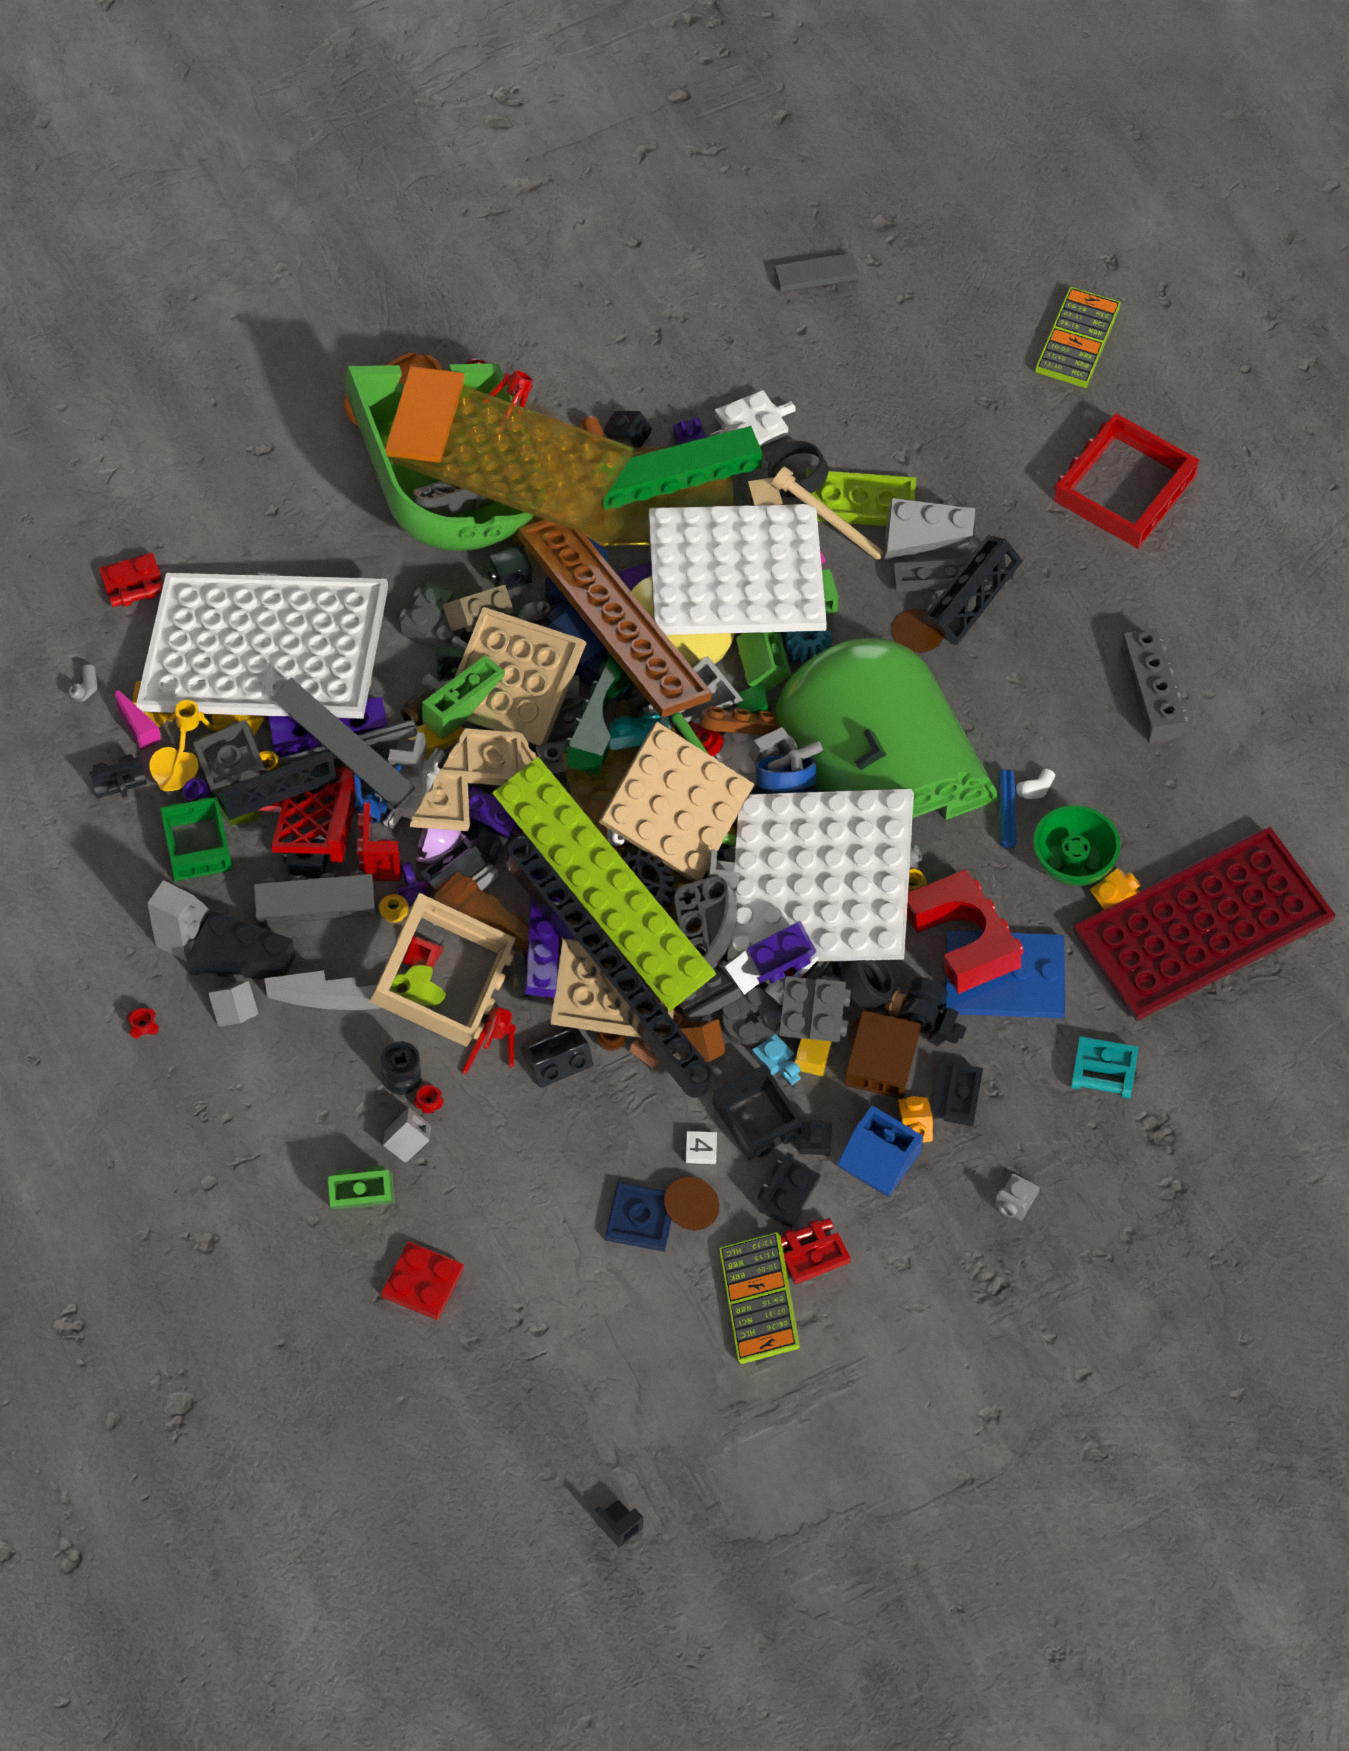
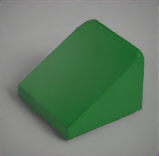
M759 684L738 692L743 701L737 703V708L747 710L750 713L768 711L765 684Z

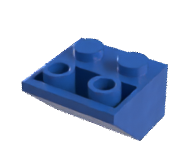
M872 1105L855 1128L837 1167L889 1197L920 1155L923 1135Z

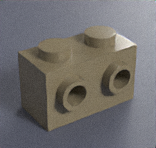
M506 585L443 604L451 632L464 627L466 633L473 631L483 607L504 614L514 612Z

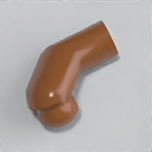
M589 415L580 420L579 426L583 428V432H587L589 435L583 450L590 455H594L604 438V432L598 419Z

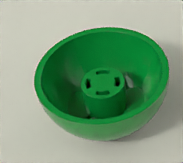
M1069 805L1057 808L1041 819L1034 832L1033 847L1040 867L1048 876L1065 885L1084 886L1097 882L1111 871L1120 853V837L1111 820L1101 812L1086 806Z

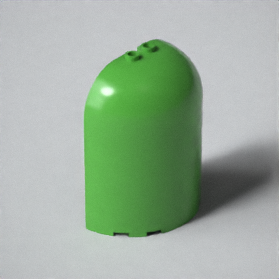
M449 364L446 371L464 373L465 381L441 463L387 456L385 448L405 383H398L402 375L399 365L348 366L344 379L347 398L390 511L401 528L411 537L425 545L441 550H475L508 538L516 533L518 528L524 527L537 513L545 499L546 483L516 407L501 437L496 438L501 421L512 400V396L506 392L507 384L486 405L481 403L504 378L499 364ZM477 468L489 471L497 484V497L491 505L454 517L434 514L412 501L414 490Z
M860 638L845 641L831 646L810 658L794 672L783 687L774 712L776 715L775 720L779 724L778 729L783 727L786 733L794 738L798 750L816 741H820L823 746L822 752L811 756L816 761L817 781L811 786L815 787L818 792L912 789L914 793L912 818L941 808L940 811L945 820L997 801L996 788L932 672L922 658L908 647L882 638ZM869 728L876 734L887 755L860 770L857 768L855 761L872 750L864 734V731Z

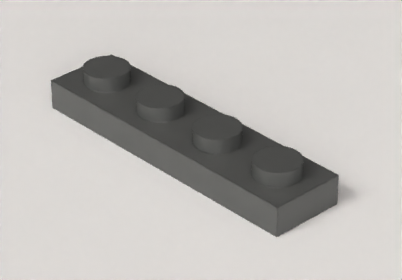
M1005 556L1001 559V569L1006 568ZM969 559L894 563L896 592L945 590ZM993 575L987 576L984 580V587L992 586Z

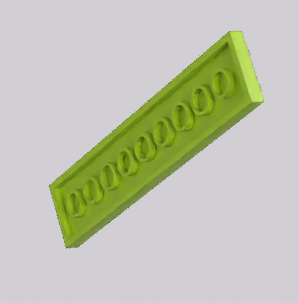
M536 757L492 793L669 1011L673 1010L716 975V972L539 757Z

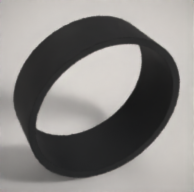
M792 441L777 448L768 461L769 478L775 477L773 470L783 459L794 454L807 453L819 458L818 466L809 476L795 482L810 494L824 484L828 476V465L817 446L807 441ZM783 489L779 490L780 495L784 497L797 498L789 490L786 492Z

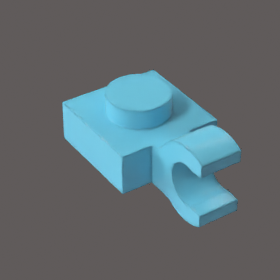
M776 1034L752 1050V1056L761 1066L765 1064L772 1075L779 1072L791 1086L801 1079L798 1075L801 1069L793 1062L794 1053Z

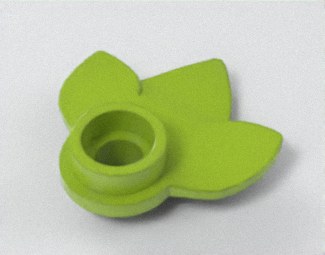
M425 965L411 967L405 975H396L389 991L424 1007L436 1006L446 997L443 989L430 981L433 968ZM399 988L407 989L404 993L397 992Z

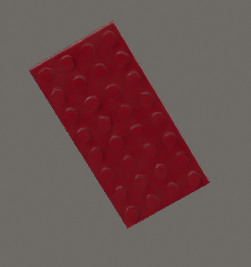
M1270 826L1075 924L1073 932L1137 1022L1334 921L1336 914Z

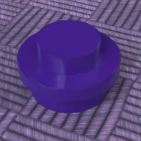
M202 778L190 779L184 785L183 797L187 803L204 797L209 798L210 787L206 780Z

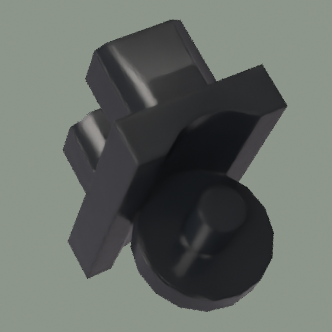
M132 754L122 756L119 763L108 766L103 762L95 764L92 767L93 771H90L97 799L120 792L122 798L128 797V789L147 784L140 757L134 758Z

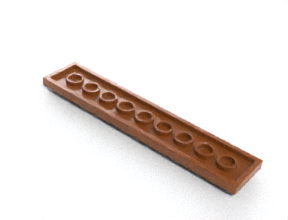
M567 513L518 528L517 537L661 718L711 701V690Z

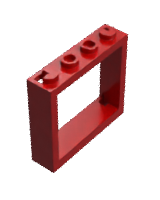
M1115 413L1108 422L1101 424L1098 435L1094 439L1090 438L1087 441L1081 456L1074 457L1069 465L1068 472L1065 475L1061 474L1059 476L1058 482L1053 487L1056 490L1054 502L1139 549L1196 477L1200 459ZM1115 438L1176 472L1135 524L1074 490Z

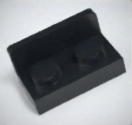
M567 1027L521 1047L522 1055L534 1071L540 1088L594 1065L589 1043L578 1028Z
M788 1152L784 1160L779 1158L772 1171L774 1177L769 1184H763L757 1199L760 1200V1213L792 1228L819 1183L821 1174L794 1162V1154Z

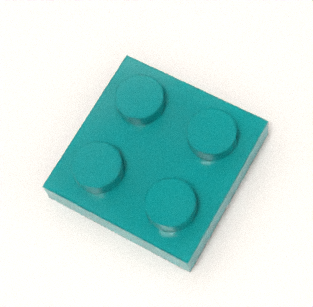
M651 711L643 714V717L621 716L616 718L614 722H610L611 750L641 746L654 723L659 722L669 729L668 716L661 718L656 711Z

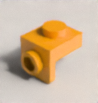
M1117 868L1090 890L1105 910L1139 893L1137 888L1140 887V883L1131 872L1126 874Z
M911 1096L906 1099H898V1112L901 1123L923 1135V1142H931L933 1140V1116L928 1097Z

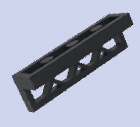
M988 535L922 620L928 627L940 629L951 644L958 645L1023 560L1006 539ZM1007 554L1012 561L1005 569H1001V559ZM988 575H993L992 586L989 590L984 591V580ZM972 596H976L975 608L967 612L969 599ZM955 617H960L959 628L953 633L948 626Z
M330 750L223 788L221 789L222 793L217 794L219 804L228 819L231 820L337 781L333 756Z

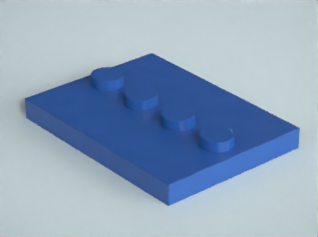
M947 930L946 954L973 943L984 932ZM1011 933L1013 938H1018L1023 946L1024 953L1021 955V968L959 994L946 977L948 997L945 1002V1009L950 1007L962 1015L1064 1018V935Z

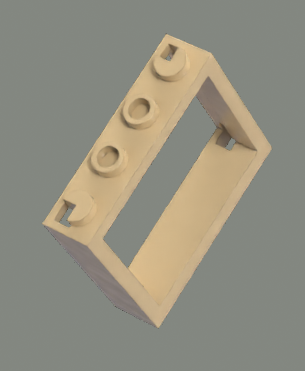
M419 893L412 904L369 1002L467 1047L472 1038L478 1040L485 1024L480 1021L483 1014L488 1015L493 1007L495 999L491 995L494 989L499 991L506 975L501 972L504 965L509 967L513 960L515 951L511 950L516 938ZM421 918L497 953L466 1026L389 991Z

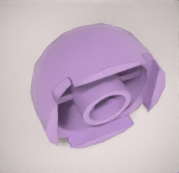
M422 828L418 847L422 848L423 853L422 855H416V861L432 864L450 852L466 835L461 834V831Z

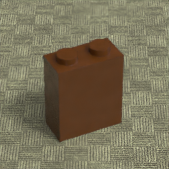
M863 1010L846 1072L845 1086L904 1099L920 1037L921 1024L909 1018L898 1019L886 1016L879 1011L868 1012Z

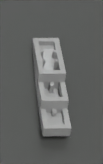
M323 970L265 978L267 998L290 1004L335 1010L382 1008L369 1002L376 985L356 987L355 977L325 981Z

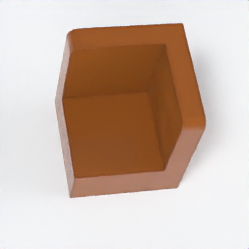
M719 1019L700 1020L680 1028L706 1062H710L726 1053Z

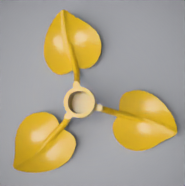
M137 681L134 687L133 703L135 705L141 681ZM192 700L180 701L173 713L144 712L158 727H161L166 720L173 722L176 718V724L180 728L178 751L172 747H164L156 751L150 759L151 776L163 791H176L184 788L187 781L196 777L199 768L197 756L193 753L183 752L187 731L195 729L199 721H202L209 730L219 732L226 729L233 722L246 720L255 736L264 721V716L212 714V722L214 724L212 725L204 717V713L199 712L197 704Z

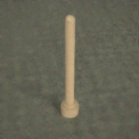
M785 466L779 471L771 482L778 490L783 489L785 492L789 490L805 504L816 507V511L821 517L876 560L882 559L884 553L879 547L796 483V478L792 476V471Z

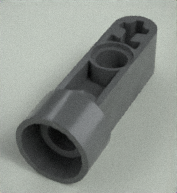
M477 468L414 490L412 501L434 514L454 517L491 505L497 497V484L489 471Z

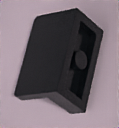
M465 837L450 852L434 861L420 874L437 897L442 899L484 867L485 861L480 856L482 854L477 847Z

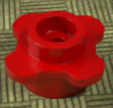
M139 1008L127 1015V1022L131 1025L129 1033L132 1038L138 1039L141 1035H155L158 1033L159 1026L155 1023L156 1012L153 1009Z

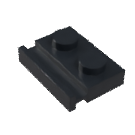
M940 1061L931 1110L933 1119L941 1118L946 1122L973 1126L983 1068L957 1063L951 1065L945 1064V1061Z

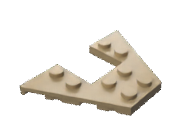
M465 728L443 768L440 769L433 781L431 788L424 796L421 805L411 818L410 827L468 831L470 826L468 783L503 785L533 761L537 756L529 749L528 742L523 734Z

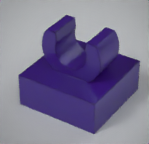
M697 417L693 420L680 421L677 424H673V433L678 445L707 438L700 419Z

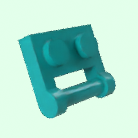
M1080 1036L1071 1089L1080 1090V1087L1122 1094V1098L1130 1099L1139 1047ZM1083 1070L1125 1077L1124 1083L1082 1075Z

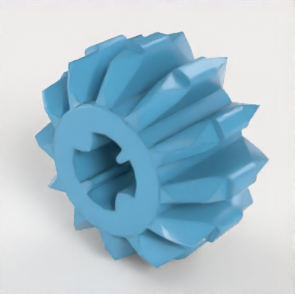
M829 630L789 631L785 635V650L787 654H791L793 662L801 660L803 665L810 658L833 645L831 642L832 633Z

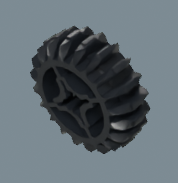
M640 848L637 850L636 855H632L631 851L627 849L625 851L626 857L622 859L666 911L664 906L671 907L672 899L670 897L675 895V888L672 887L675 884V879L673 876H669L671 868L669 866L663 867L662 859L657 858L654 860L650 852L644 857ZM642 870L654 875L659 884H654L652 880L643 878Z

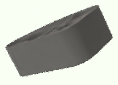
M719 876L683 885L676 891L674 898L679 928L699 953L706 951L703 957L713 969L724 956L731 942L736 926L738 908L734 890L725 879ZM724 890L720 897L715 898L719 891ZM701 925L696 932H692L695 926Z

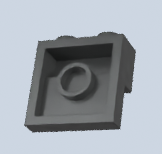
M428 582L425 588L418 587L413 597L414 604L411 608L405 607L399 617L402 636L435 651L438 650L439 646L452 648L451 640L455 636L463 640L467 634L465 627L451 632L443 608V604L455 600L453 592L431 582Z
M246 720L233 722L226 729L216 733L205 734L200 740L193 742L213 795L221 793L223 788L267 773L253 731Z
M785 976L779 1036L839 1043L840 1036L846 1037L848 1019H843L842 1015L843 1006L849 1007L851 989H845L846 982Z

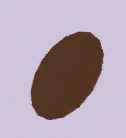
M914 608L906 610L896 617L892 625V634L895 641L917 653H924L935 649L941 644L944 634L940 629L928 627L924 623L922 618L928 612L926 609Z
M679 1178L671 1183L665 1192L664 1205L666 1212L672 1221L683 1229L693 1231L706 1229L714 1223L719 1215L720 1204L716 1192L708 1183L699 1178Z

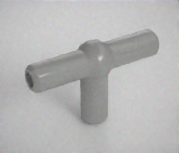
M816 741L799 750H791L788 755L769 763L767 767L772 772H779L791 766L792 771L802 770V761L822 752L823 746L820 741Z

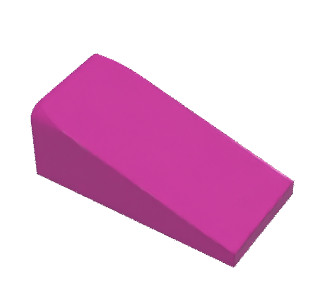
M119 690L116 691L114 695L117 709L138 747L143 750L161 741L159 727Z

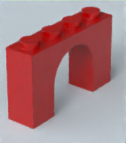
M966 869L908 892L907 919L917 933L951 920L971 922L984 932L973 943L944 954V974L958 994L1021 968V955L1024 953L1020 940L1013 938L1006 920L999 918L990 898L986 899L982 893L979 881L976 878L972 879Z

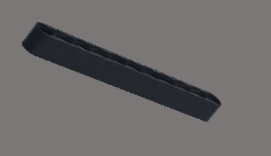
M525 837L514 838L508 845L506 865L510 872L684 1093L693 1098L704 1096L708 1091L712 1077V1070L708 1063L533 842ZM521 853L524 854L526 857L519 858L516 857L514 854ZM539 875L542 876L544 879L537 880L531 876ZM551 897H557V898H559L561 901H559V902H554V901H551L549 898H551ZM574 919L579 923L571 924L568 923L566 920ZM591 941L594 942L596 945L588 946L584 944V942ZM608 963L611 964L614 968L607 969L604 968L602 964ZM620 986H627V987L631 988L632 990H630V991H623V990H621L619 987H620ZM644 1008L650 1013L642 1014L637 1009ZM663 1031L667 1036H658L655 1032ZM679 1053L682 1054L685 1058L677 1059L673 1056V1054ZM698 1076L703 1081L695 1082L690 1077Z

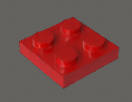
M408 1241L381 1292L382 1298L438 1321L464 1270V1264Z

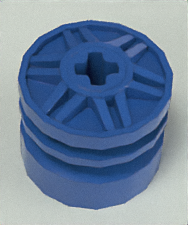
M788 754L766 757L755 764L757 786L763 788L757 794L818 792L815 787L811 786L817 781L816 761L811 757L802 761L803 769L792 771L791 766L779 772L769 771L767 767L769 763Z

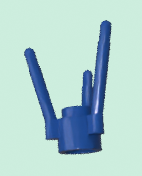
M397 764L395 769L400 773L402 766ZM354 773V808L358 810V813H364V802H370L372 824L379 823L381 813H386L387 802L383 798L380 801V798L375 796L376 792L371 787L369 795H364L362 799L360 778Z

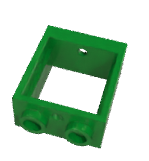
M204 797L197 801L183 804L173 803L167 807L160 808L174 881L232 871L218 797ZM215 820L220 844L219 848L177 855L172 827Z

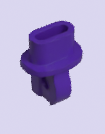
M411 863L402 864L401 871L406 886L399 889L398 894L403 895L408 906H411L419 893L428 897L426 892L428 883H417Z

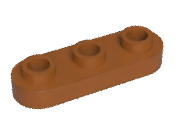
M709 706L708 709H703L698 721L702 727L712 731L755 735L769 734L777 730L779 725L775 720L776 715L769 711L750 713L740 708H735L734 711H727L716 706Z

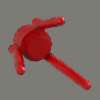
M514 370L513 374L506 372L502 381L481 402L482 405H486L507 384L506 392L513 398L501 421L496 438L501 437L519 399L517 411L521 418L529 392L533 387L532 383L534 380L520 370Z
M499 1007L491 1009L487 1021L484 1022V1028L465 1062L462 1074L468 1072L483 1042L484 1049H488L493 1038L502 1039L505 1035H507L508 1066L510 1068L514 1067V1034L516 1026L511 1024L513 1015L510 1011Z

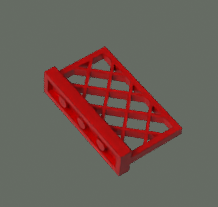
M347 766L346 768L335 767L336 778H341L336 783L321 786L323 790L315 795L307 791L283 800L271 845L272 852L330 854L332 862H343L356 811L354 808V772ZM300 795H304L307 798L297 805L292 801ZM330 795L335 798L334 801L327 805L321 802V800ZM312 805L318 808V810L309 815L303 811ZM296 814L302 818L292 825L287 821V819ZM324 815L330 818L329 821L322 825L316 822L317 819ZM307 825L313 828V830L304 835L298 831ZM291 834L297 838L292 842H281L282 839ZM319 835L325 839L324 843L310 842Z

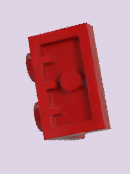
M364 802V813H358V830H360V838L357 839L359 870H365L367 874H372L374 881H401L398 841L387 839L373 841L370 802Z

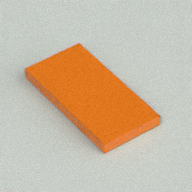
M410 366L385 448L387 456L441 463L465 381L464 373Z

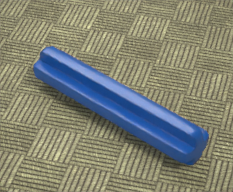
M1003 769L999 771L998 776L1000 840L1003 848H1014L1017 842L1014 772Z

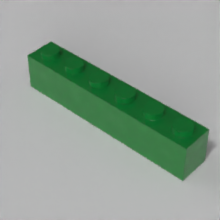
M752 426L594 467L593 482L603 509L619 508L631 502L645 501L657 495L671 494L683 488L697 487L709 481L726 479L729 476L743 472H752L755 469L761 468L762 450Z

